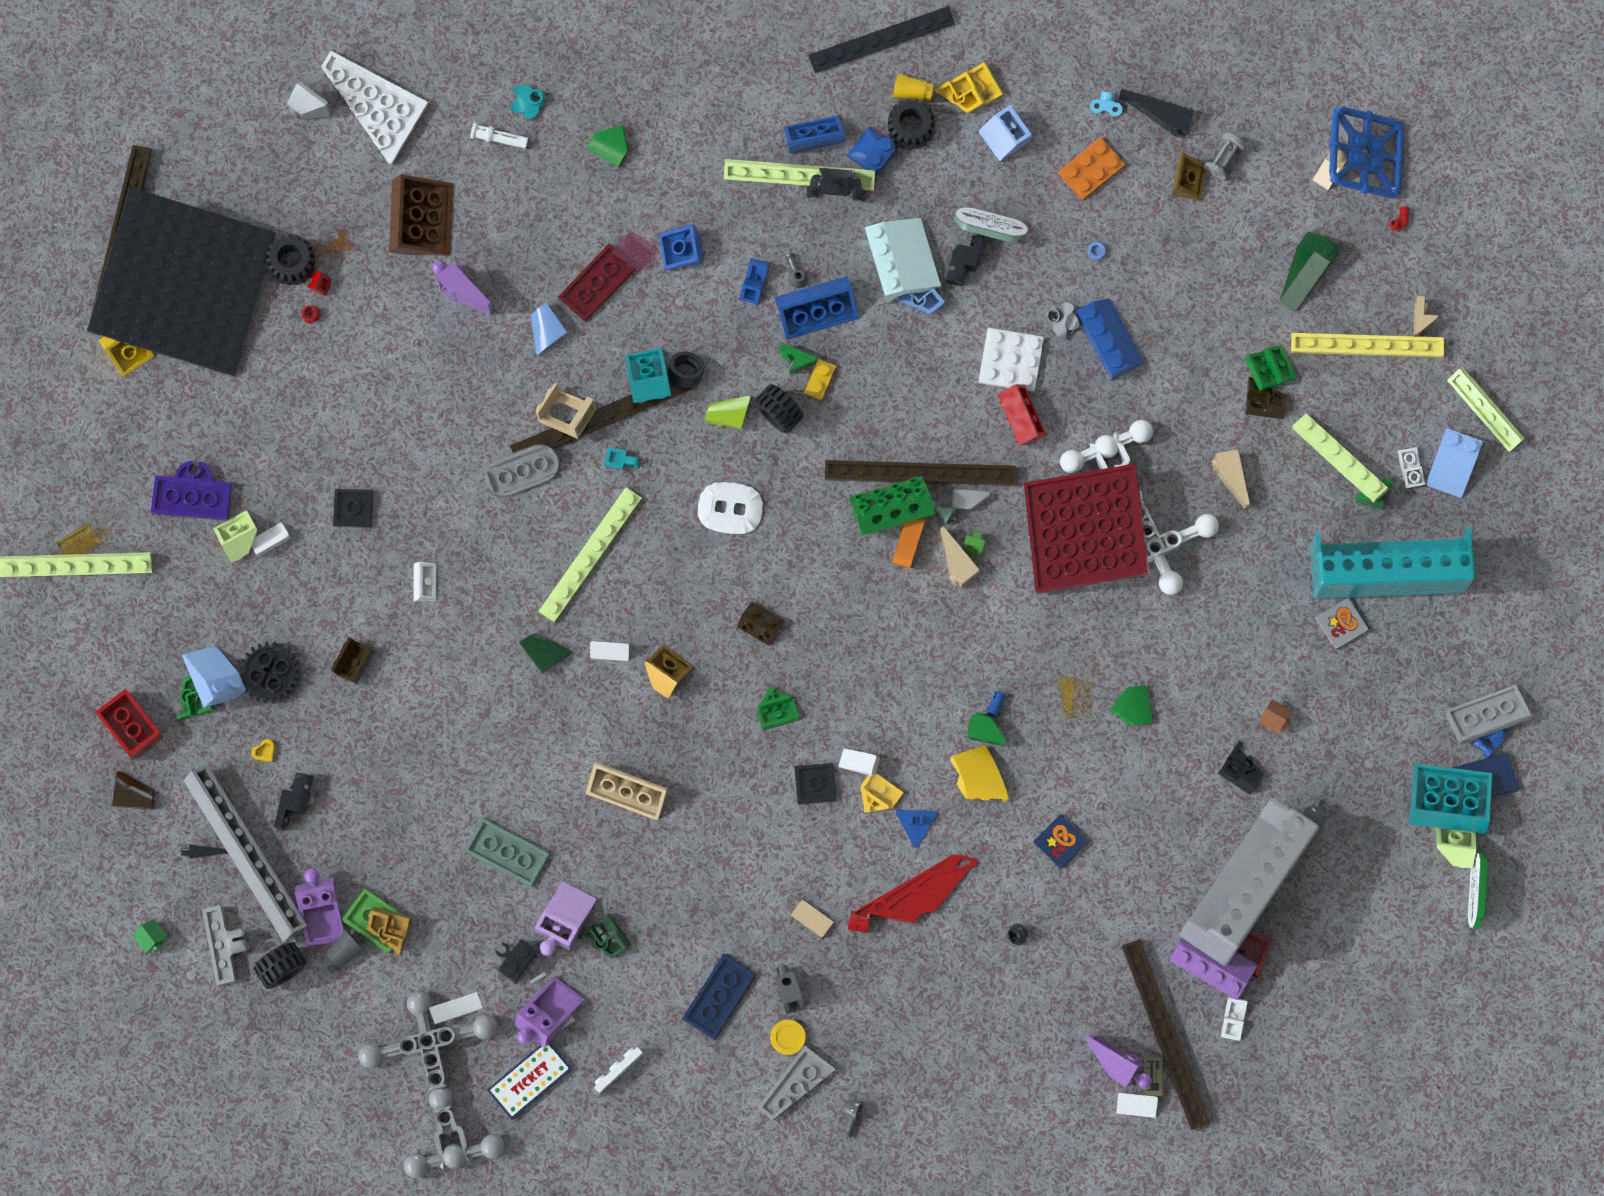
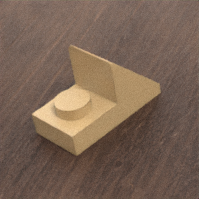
M1417 296L1415 299L1413 337H1418L1435 323L1439 317L1437 315H1424L1427 314L1428 309L1425 296Z

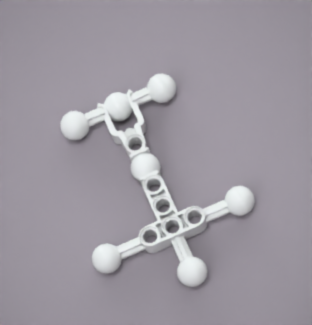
M1137 420L1132 423L1128 432L1121 435L1115 432L1113 436L1103 435L1096 440L1095 444L1090 443V448L1082 452L1068 450L1060 458L1061 468L1070 474L1077 473L1083 468L1084 462L1096 458L1099 468L1105 469L1108 467L1103 458H1112L1117 452H1119L1123 463L1114 467L1128 465L1130 458L1124 445L1133 441L1140 444L1148 442L1153 436V427L1145 420ZM1140 491L1142 513L1144 514V528H1149L1152 531V534L1145 535L1148 562L1154 560L1161 574L1159 578L1160 589L1169 595L1177 594L1183 587V580L1180 574L1171 571L1164 555L1176 551L1181 543L1199 535L1205 538L1213 537L1219 530L1218 520L1213 515L1204 514L1197 518L1194 526L1180 532L1169 531L1159 535L1147 508L1144 506L1142 492ZM1173 537L1177 540V544L1171 545L1167 539ZM1157 545L1160 551L1152 552L1150 546Z

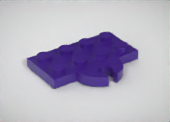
M192 460L181 464L176 470L174 477L155 475L151 514L227 521L232 483L213 481L210 469L203 462L199 461L200 471L196 475L190 474V469L193 466Z

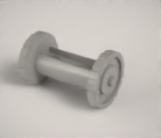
M1230 133L1223 135V140L1226 143L1214 162H1206L1204 165V169L1208 173L1221 180L1226 179L1227 173L1224 170L1237 149L1244 150L1246 147L1240 138ZM1228 145L1233 147L1232 151L1228 150Z

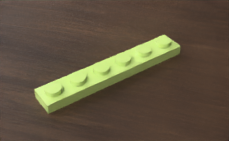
M1305 414L1293 425V429L1373 503L1388 491V487L1309 415Z

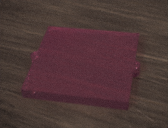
M629 231L626 237L620 240L613 255L640 272L647 263H650L651 257L657 248L632 231Z

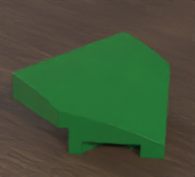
M620 125L595 132L586 149L613 165L620 167L629 151L624 126Z
M1146 685L1126 688L1120 693L1119 698L1109 709L1112 714H1116L1125 721L1127 726L1130 724L1137 726L1153 723Z
M769 686L763 700L758 704L757 710L762 730L800 720L795 702L791 699V696L785 695Z

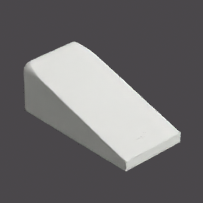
M844 749L838 767L875 777L880 758L876 755Z

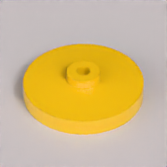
M782 1020L772 1028L770 1034L771 1044L780 1054L793 1055L804 1046L805 1031L794 1020Z

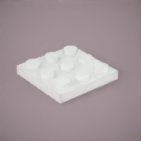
M988 328L978 383L1010 388L1015 384H1025L1028 392H1035L1044 337Z

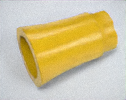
M898 73L893 98H911V100L916 98L919 101L930 102L934 84Z

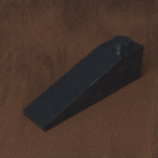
M1121 88L1119 96L1121 99L1165 130L1170 131L1171 135L1176 137L1186 135L1193 110Z

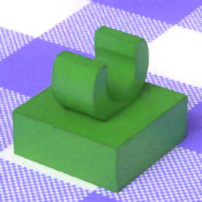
M974 531L972 537L967 535L963 551L981 557L985 543L984 540L980 539L982 533Z

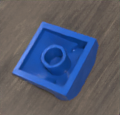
M868 127L846 156L866 170H875V177H877L899 149V146L891 138L884 137Z
M691 224L659 234L664 269L666 271L688 265L696 266L702 262L701 238L695 225Z

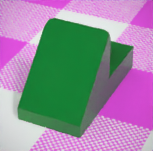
M781 343L779 347L781 357L787 361L794 360L790 368V374L816 364L815 356Z
M1390 478L1381 481L1388 487V491L1384 495L1390 492V488L1393 485ZM1362 492L1354 498L1357 503L1380 510L1384 507L1380 498L1373 503Z

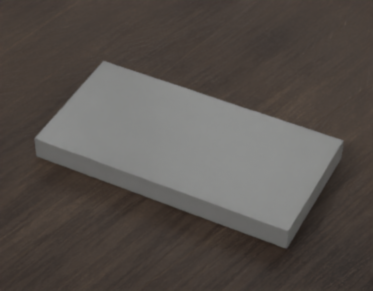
M1517 685L1445 710L1447 720L1460 745L1532 719V714Z

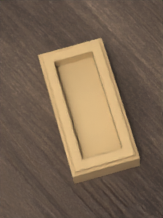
M801 900L791 914L793 918L821 938L824 937L834 923L804 900Z

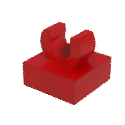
M315 271L314 275H310L309 278L312 279V282L307 287L319 295L327 296L332 278L321 271Z

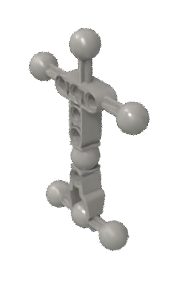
M421 991L412 993L407 1000L408 1011L416 1016L419 1034L404 1037L400 1040V1043L384 1047L366 1044L358 1053L360 1064L366 1068L377 1067L384 1058L400 1054L406 1056L421 1054L426 1079L431 1086L429 1088V1104L436 1113L437 1132L434 1133V1141L438 1154L424 1157L418 1153L409 1155L404 1161L403 1168L405 1173L411 1178H420L426 1174L428 1169L438 1166L442 1169L445 1166L457 1169L462 1167L465 1161L471 1163L472 1158L482 1155L488 1159H497L505 1150L503 1139L496 1134L487 1135L483 1138L481 1144L468 1147L465 1131L457 1125L455 1116L451 1112L453 1110L451 1106L453 1094L446 1084V1076L439 1049L452 1046L457 1040L477 1036L482 1040L492 1038L497 1032L495 1019L488 1015H482L474 1021L473 1025L457 1029L443 1027L431 1030L427 1014L430 1010L429 1007H431V999L426 993ZM445 1032L452 1034V1038L448 1042L442 1041V1035ZM432 1037L433 1043L428 1047L424 1046V1038ZM406 1042H413L414 1047L411 1051L404 1050ZM430 1056L437 1057V1063L433 1066L427 1064V1059ZM434 1075L442 1077L438 1085H434L431 1082ZM444 1113L450 1114V1120L447 1123L440 1121V1117ZM458 1132L461 1145L450 1144L443 1150L441 1136Z

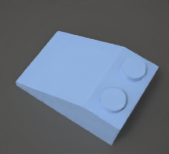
M1447 428L1443 434L1426 486L1462 498L1483 441Z
M217 646L182 655L204 708L237 699L246 691L239 673Z

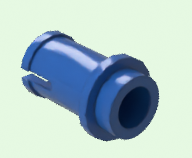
M994 691L991 703L986 708L987 714L993 717H998V714H1001L1000 709L1006 697L1005 694Z

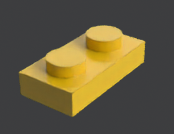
M818 359L804 394L822 401L836 366Z

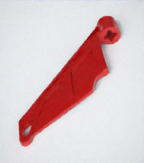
M959 855L949 856L856 911L851 910L848 930L867 933L870 916L913 924L922 914L935 912L968 870L977 865V860ZM961 860L970 862V865L955 867Z

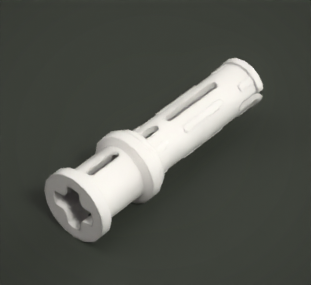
M474 122L470 138L483 139L487 143L495 141L526 149L529 137L494 130L493 126L485 127Z

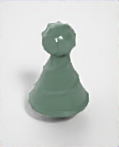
M932 501L934 510H937L946 525L951 519L956 520V517L953 516L956 508L940 507L938 502Z

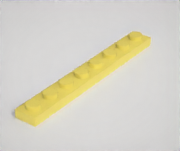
M1292 333L1291 353L1443 358L1444 337Z

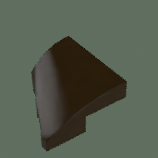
M117 771L112 806L153 810L155 791L123 772Z

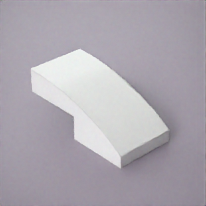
M1228 996L1221 1037L1240 1041L1248 1002L1246 999L1238 998V1000H1235Z

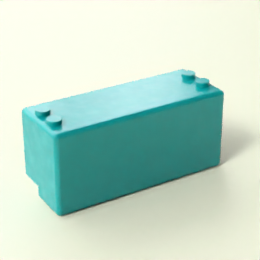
M1466 527L1460 539L1320 544V532L1315 533L1310 544L1313 596L1316 599L1465 593L1476 577L1471 527Z

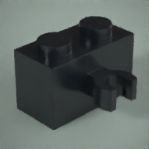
M520 939L512 951H510L507 943L502 942V946L506 948L505 953L495 952L498 957L506 958L498 969L499 973L514 984L538 954V951L523 939Z

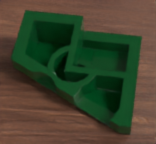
M536 633L529 635L519 642V645L542 674L572 653L569 649Z

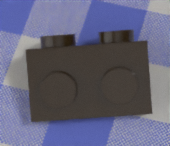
M751 602L741 615L737 627L770 646L785 620L758 604Z
M348 637L337 659L333 662L331 671L338 677L357 685L375 651Z

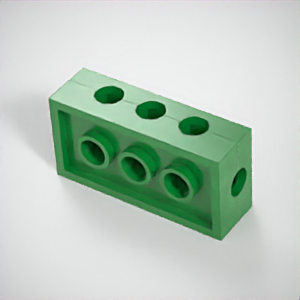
M922 476L913 477L907 481L893 483L887 487L876 488L873 491L849 497L853 516L862 536L935 514L931 495Z

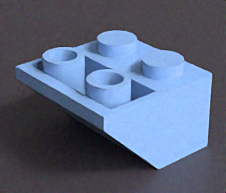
M1011 105L994 115L979 130V134L1000 162L1031 142L1032 134Z

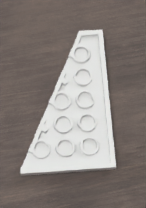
M330 51L321 66L323 71L386 161L393 165L427 108L428 102Z

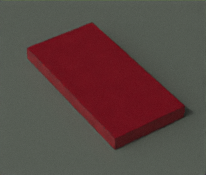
M608 244L558 296V299L586 323L630 277L637 267L611 244Z

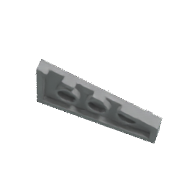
M804 1046L757 1109L773 1121L836 1069Z

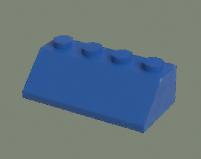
M847 276L774 297L786 340L859 319L852 287Z
M1109 298L1093 301L1077 309L1076 316L1079 318L1084 332L1111 380L1145 364Z

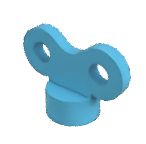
M1101 91L1100 100L1095 99L1090 104V109L1094 113H1100L1104 110L1108 111L1112 116H1119L1122 113V106L1115 102L1116 93ZM1096 103L1100 105L1098 109L1094 108ZM1113 107H1117L1118 111L1114 112Z

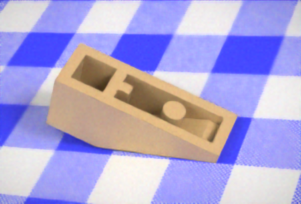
M1238 449L1216 453L1214 460H1212L1213 471H1217L1218 477L1243 508H1248L1250 503Z
M943 526L940 529V534L950 574L949 579L955 586L959 585L962 588L976 577L980 570Z

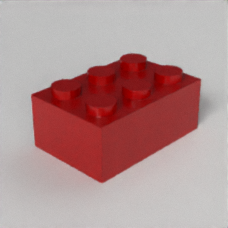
M124 689L95 711L132 760H135L163 738V735L127 689Z

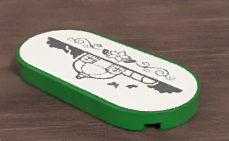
M1476 851L1473 868H1471L1468 924L1471 929L1481 928L1482 923L1479 922L1480 919L1485 917L1488 860L1484 857L1486 853Z

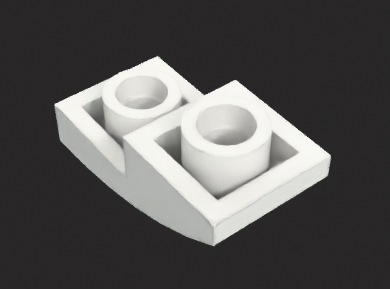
M1417 447L1398 450L1397 453L1405 487L1425 485Z

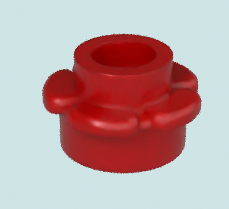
M309 305L303 309L301 316L306 323L311 324L319 320L320 311L317 307Z

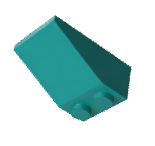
M662 348L625 355L633 403H642L651 399H663L671 396Z

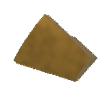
M374 907L370 910L367 929L372 934L377 935L383 944H388L395 951L396 955L400 956L405 945L412 917Z

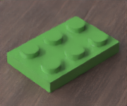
M364 888L342 918V921L390 954L393 949L388 944H383L377 935L372 934L367 929L370 910L374 907L396 913L399 912Z

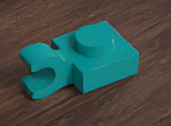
M608 447L604 466L624 470L625 465L638 468L640 461H638L639 458L627 456V450Z

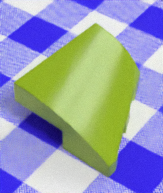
M751 396L710 403L706 412L705 422L742 430Z

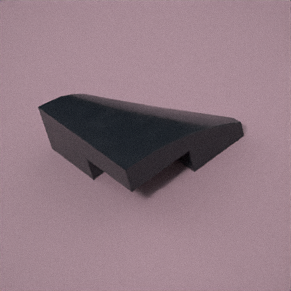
M1238 741L1218 774L1250 795L1256 789L1264 774L1254 764L1251 755L1246 756L1239 749L1243 744Z

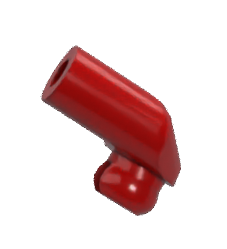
M1400 207V216L1390 221V227L1393 231H1400L1408 225L1409 207Z

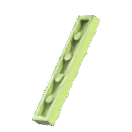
M1463 367L1458 369L1447 380L1509 452L1525 439Z

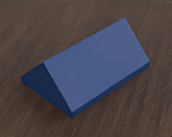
M838 115L783 126L789 154L844 143V131Z

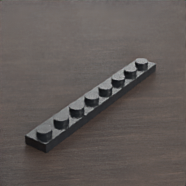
M949 6L809 54L808 57L814 73L955 25Z

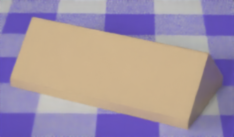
M595 762L586 794L658 821L668 796V789Z

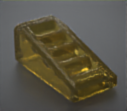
M1058 677L1066 719H1070L1072 717L1074 679Z

